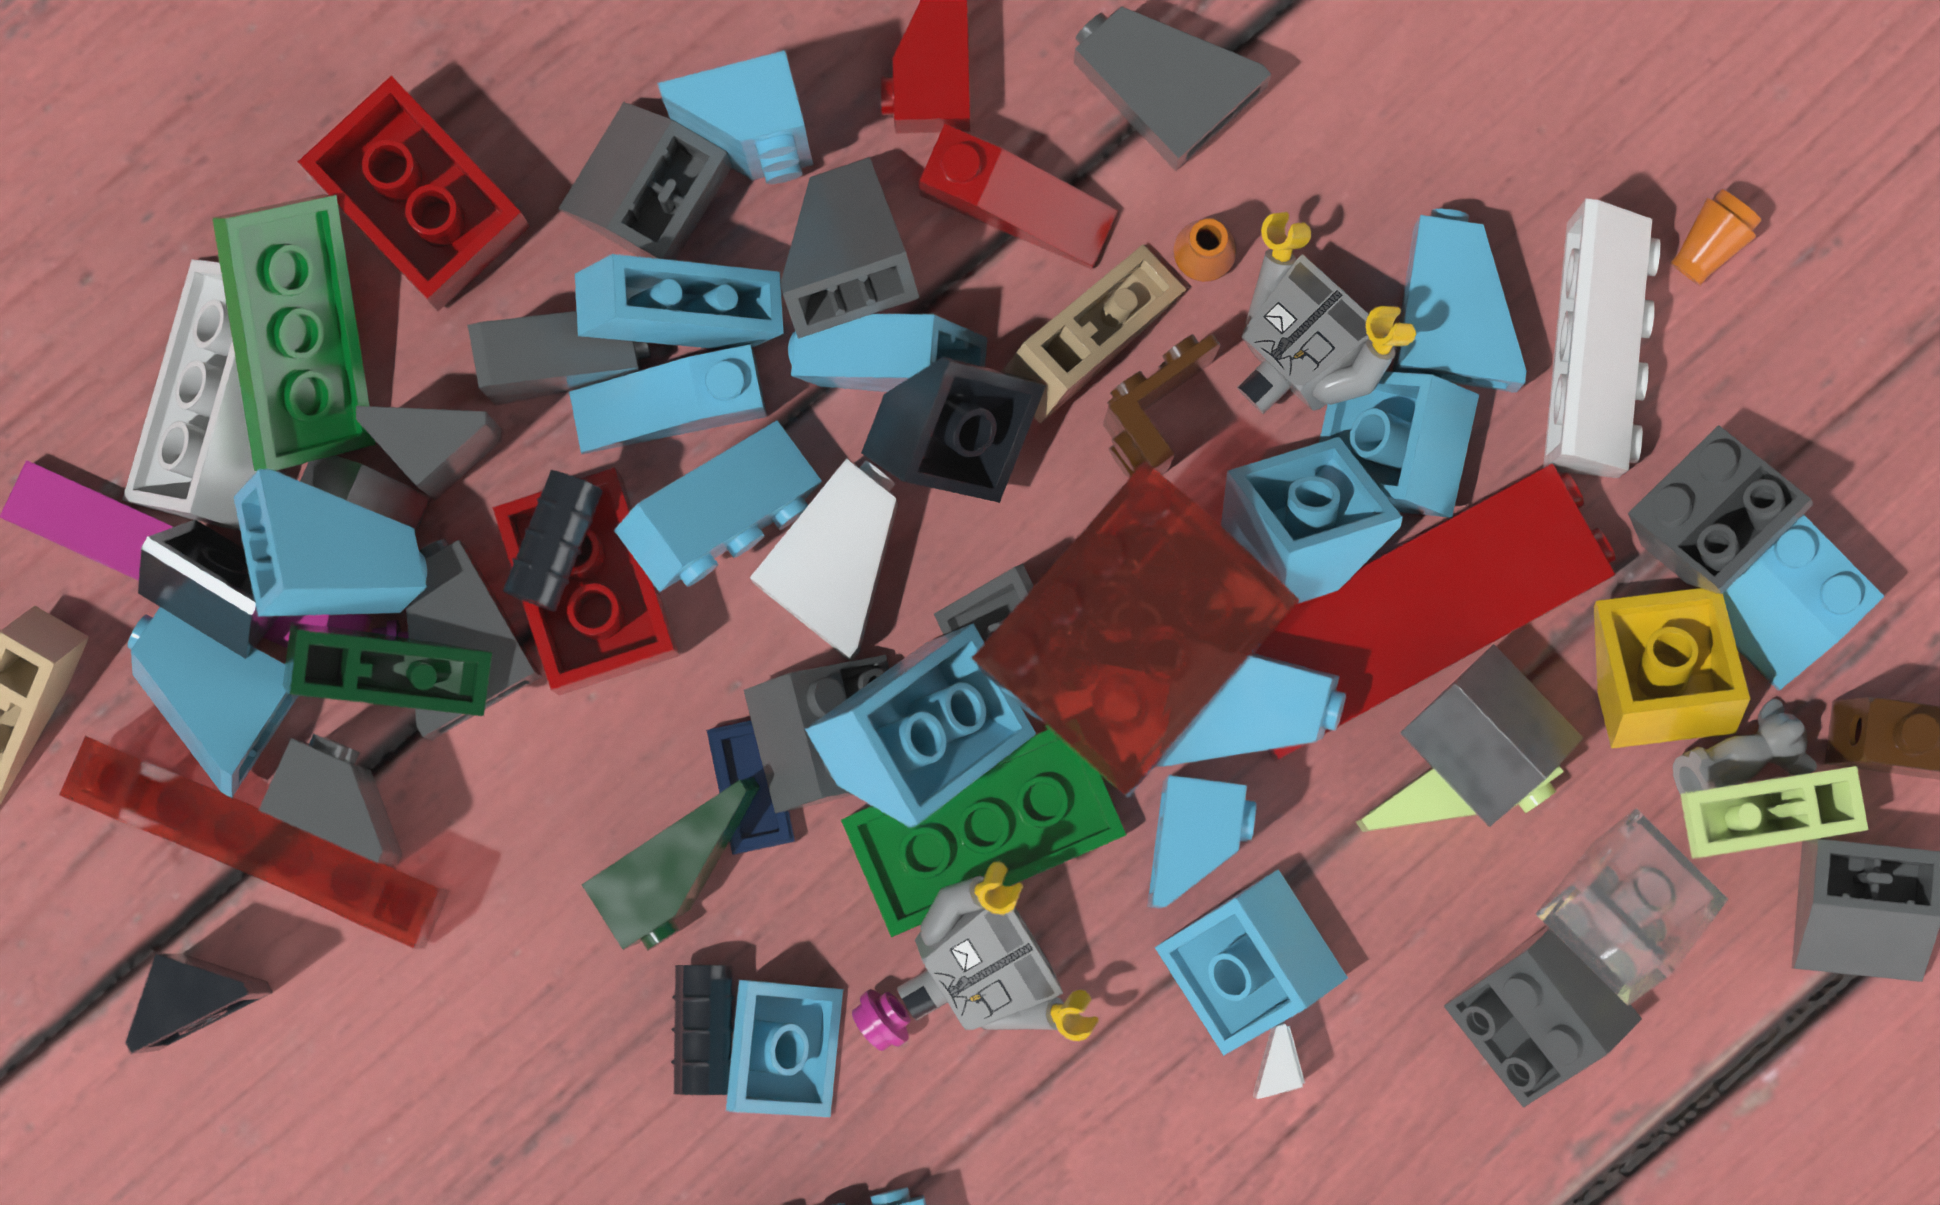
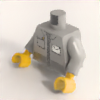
M1288 212L1272 213L1266 217L1262 224V239L1270 249L1265 252L1245 322L1246 327L1242 335L1243 340L1261 364L1237 388L1262 414L1289 389L1313 411L1319 410L1327 404L1332 405L1371 394L1398 352L1395 346L1409 345L1416 336L1412 324L1397 323L1393 326L1394 320L1400 315L1401 310L1399 307L1379 306L1368 314L1303 254L1296 260L1292 250L1307 245L1311 239V230L1305 222L1293 223L1287 237L1285 227L1289 220Z
M995 862L989 866L985 877L978 876L941 888L921 923V932L915 939L920 957L927 970L897 987L912 1017L917 1021L948 1003L965 1030H974L979 1027L984 1030H1059L1065 1038L1072 1041L1085 1040L1099 1022V1018L1096 1016L1084 1017L1079 1014L1086 1010L1092 999L1085 990L1073 991L1065 1002L1057 998L1063 994L1054 969L1015 907L1023 885L1017 883L1009 887L1001 884L1008 870L1007 867L1001 862Z

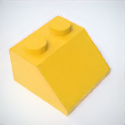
M1699 588L1595 601L1594 624L1597 692L1611 749L1736 734L1750 701V696L1723 593L1718 594Z

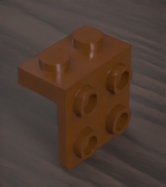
M1194 334L1186 337L1162 356L1165 361L1160 364L1158 372L1147 379L1142 371H1139L1110 392L1112 398L1107 402L1109 406L1103 426L1112 437L1113 445L1109 447V451L1117 465L1129 479L1138 474L1145 485L1148 486L1168 471L1175 454L1144 411L1213 362L1220 347V343L1213 334L1200 342Z

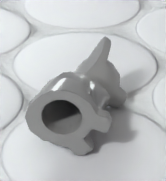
M1772 699L1762 706L1758 714L1759 729L1756 734L1734 736L1709 749L1697 747L1677 757L1673 763V777L1680 794L1745 784L1768 763L1780 766L1791 775L1812 773L1816 770L1817 765L1805 753L1808 743L1807 730L1803 723L1795 716L1784 713V707L1780 700Z

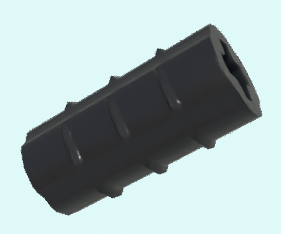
M556 470L550 471L541 496L537 498L538 503L529 526L525 528L526 533L517 556L513 558V566L503 588L505 593L543 609L556 612L564 589L570 583L569 577L576 559L582 553L581 547L589 526L593 524V516L603 494L601 488Z
M675 965V994L672 996L675 1000L674 1027L671 1029L674 1032V1059L671 1061L674 1065L673 1094L728 1095L732 1032L734 1031L732 1027V1000L735 997L732 995V965Z

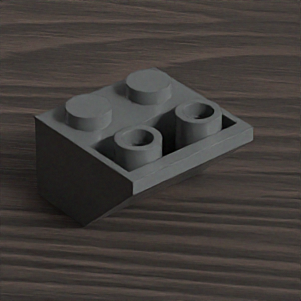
M623 102L560 205L559 210L638 257L676 261L731 170L732 165L725 150L679 123Z
M1718 425L1630 510L1628 515L1642 547L1684 582L1722 594L1813 505L1810 497Z
M886 655L791 672L743 690L775 814L853 795L837 786L805 729L889 670Z
M1825 839L1802 841L1792 969L1922 982L1940 928V851Z
M1562 917L1519 945L1444 1005V1008L1523 1108L1608 1055L1642 1020Z

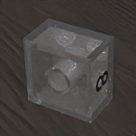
M1635 808L1589 846L1535 914L1629 1006L1674 973L1728 901V898Z

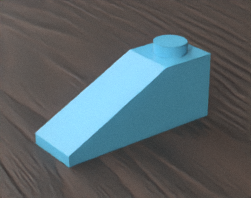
M751 344L686 357L569 391L582 454L767 417L756 358Z

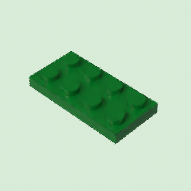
M321 194L213 217L254 471L259 469L277 471L376 445L373 437L356 420V406L370 407L337 196Z
M1076 718L1034 735L918 825L908 827L874 806L841 819L891 938L920 926L941 888L974 877H985L989 866L995 862H1001L1007 867L1008 870L1001 884L1010 887L1126 836Z

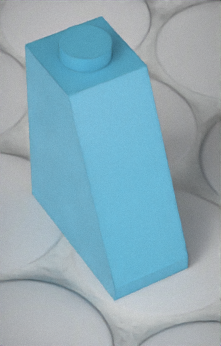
M1452 209L1431 210V216L1420 215L1413 228L1399 322L1412 324L1416 336L1409 345L1396 346L1398 352L1394 356L1392 372L1431 374L1455 384L1517 393L1525 384L1527 371L1484 224L1468 222L1469 215L1467 213Z
M871 314L800 339L797 338L796 332H793L789 340L788 355L792 365L791 376L817 386L888 392L942 357L985 367L988 338L936 315Z
M259 469L234 496L258 616L400 613L427 587L426 560L418 550L414 528L272 469Z
M160 607L153 617L147 614L144 615L130 635L127 647L131 649L132 675L220 792L233 798L298 698V695H289L283 687L284 663L256 648L245 659Z
M1191 636L1181 638L1149 764L1165 767L1319 741L1323 739L1326 729L1336 731L1342 715L1346 693L1336 691L1339 680L1337 675Z

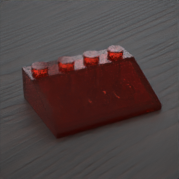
M1144 461L971 659L988 679L1128 798L1298 604L1299 598L1192 499Z

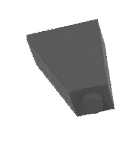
M1122 6L1109 18L1102 12L1099 13L1075 37L1080 44L1075 48L1074 64L1175 171L1267 88L1271 73L1266 67L1258 62Z
M870 157L809 178L780 283L798 339L920 298L904 245Z
M577 311L485 321L467 325L479 388L495 406L568 392L642 370L641 359L651 358L650 346L647 342L578 336Z
M440 539L421 549L419 552L423 554L427 564V587L406 607L409 638L491 651L492 660L485 710L541 678V674L468 547L459 540L449 545L446 539ZM415 709L416 726L421 735L429 740L436 739L475 716Z

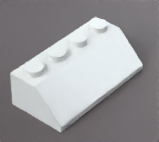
M1585 199L1567 222L1543 468L1553 463L1557 472L1619 478L1629 470V463H1638L1641 453L1642 426L1633 425L1635 400H1644L1648 384V363L1639 362L1641 338H1650L1653 327L1654 301L1645 300L1647 276H1655L1657 273L1660 258V239L1651 238V218L1600 200Z
M191 260L122 500L188 519H196L197 521L218 527L240 531L234 496L257 471H254L220 262Z

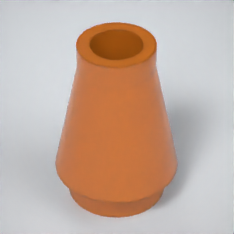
M1721 189L1713 200L1706 198L1679 253L1672 260L1671 264L1688 279L1701 286L1709 275L1757 237L1753 230L1762 219L1738 198Z
M1215 219L1198 220L1186 225L1177 235L1173 248L1174 259L1178 268L1187 277L1201 282L1214 281L1224 276L1233 266L1236 257V244L1232 234L1219 221ZM1201 235H1207L1210 241L1217 240L1219 246L1213 250H1205L1198 245L1196 239Z

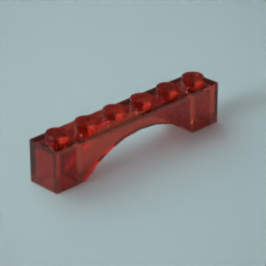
M89 736L84 737L59 793V796L250 874L360 926L414 949L426 948L451 891L394 865L374 862L259 811L260 807L234 796L231 798L216 788L101 739Z

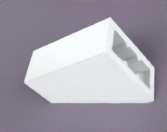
M846 459L760 564L750 579L758 588L849 661H853L861 650L898 504L897 499L889 493L895 485L889 477L866 460L858 468Z

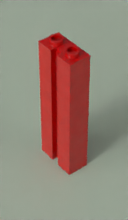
M1552 463L1361 567L1338 591L1292 605L1221 645L1339 676L1336 691L1346 693L1342 715L1338 727L1615 576L1610 563L1616 561V557L1604 533L1598 527L1590 530L1578 508L1584 506L1585 503L1573 478L1567 472L1559 475ZM1326 729L1325 734L1331 732L1332 730ZM1309 743L1268 749L1267 751L1272 760L1276 762Z

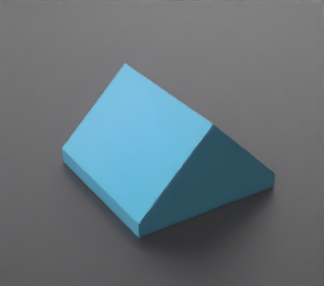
M739 980L726 1111L816 1117L831 1116L843 989Z

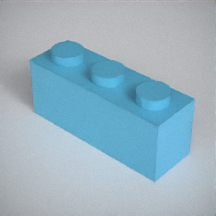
M611 254L575 273L578 336L725 350L750 344L753 348L784 334L780 272Z
M776 420L637 503L614 531L659 592L681 579L689 587L712 572L718 566L715 558L724 552L729 551L732 557L736 558L755 546L765 536L761 530L774 522L778 529L781 530L796 521L808 507L805 499L822 480Z

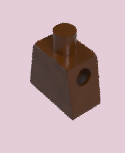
M1874 697L1832 701L1825 764L1843 767L1857 766V769L1940 780V706ZM1861 718L1862 732L1856 744L1855 731L1858 720Z

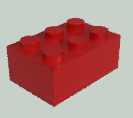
M392 75L297 161L326 194L337 196V203L342 211L437 311L442 309L530 227L521 211Z
M615 467L580 478L601 488L603 494L593 516V524L589 526L582 544V553L576 559L569 577L570 583L564 589L556 612L522 601L550 689L559 696L680 656L660 592L614 531L632 510L623 478ZM542 491L492 507L511 568L513 566V558L517 556L525 536V528L529 526L537 506V498L541 496Z

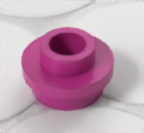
M868 989L860 996L861 1004L852 1010V1017L864 1037L880 1051L886 1050L892 1044L900 1047L908 1041L909 1035L905 1026L910 1023V1017L901 1002L890 992L880 995L875 990Z

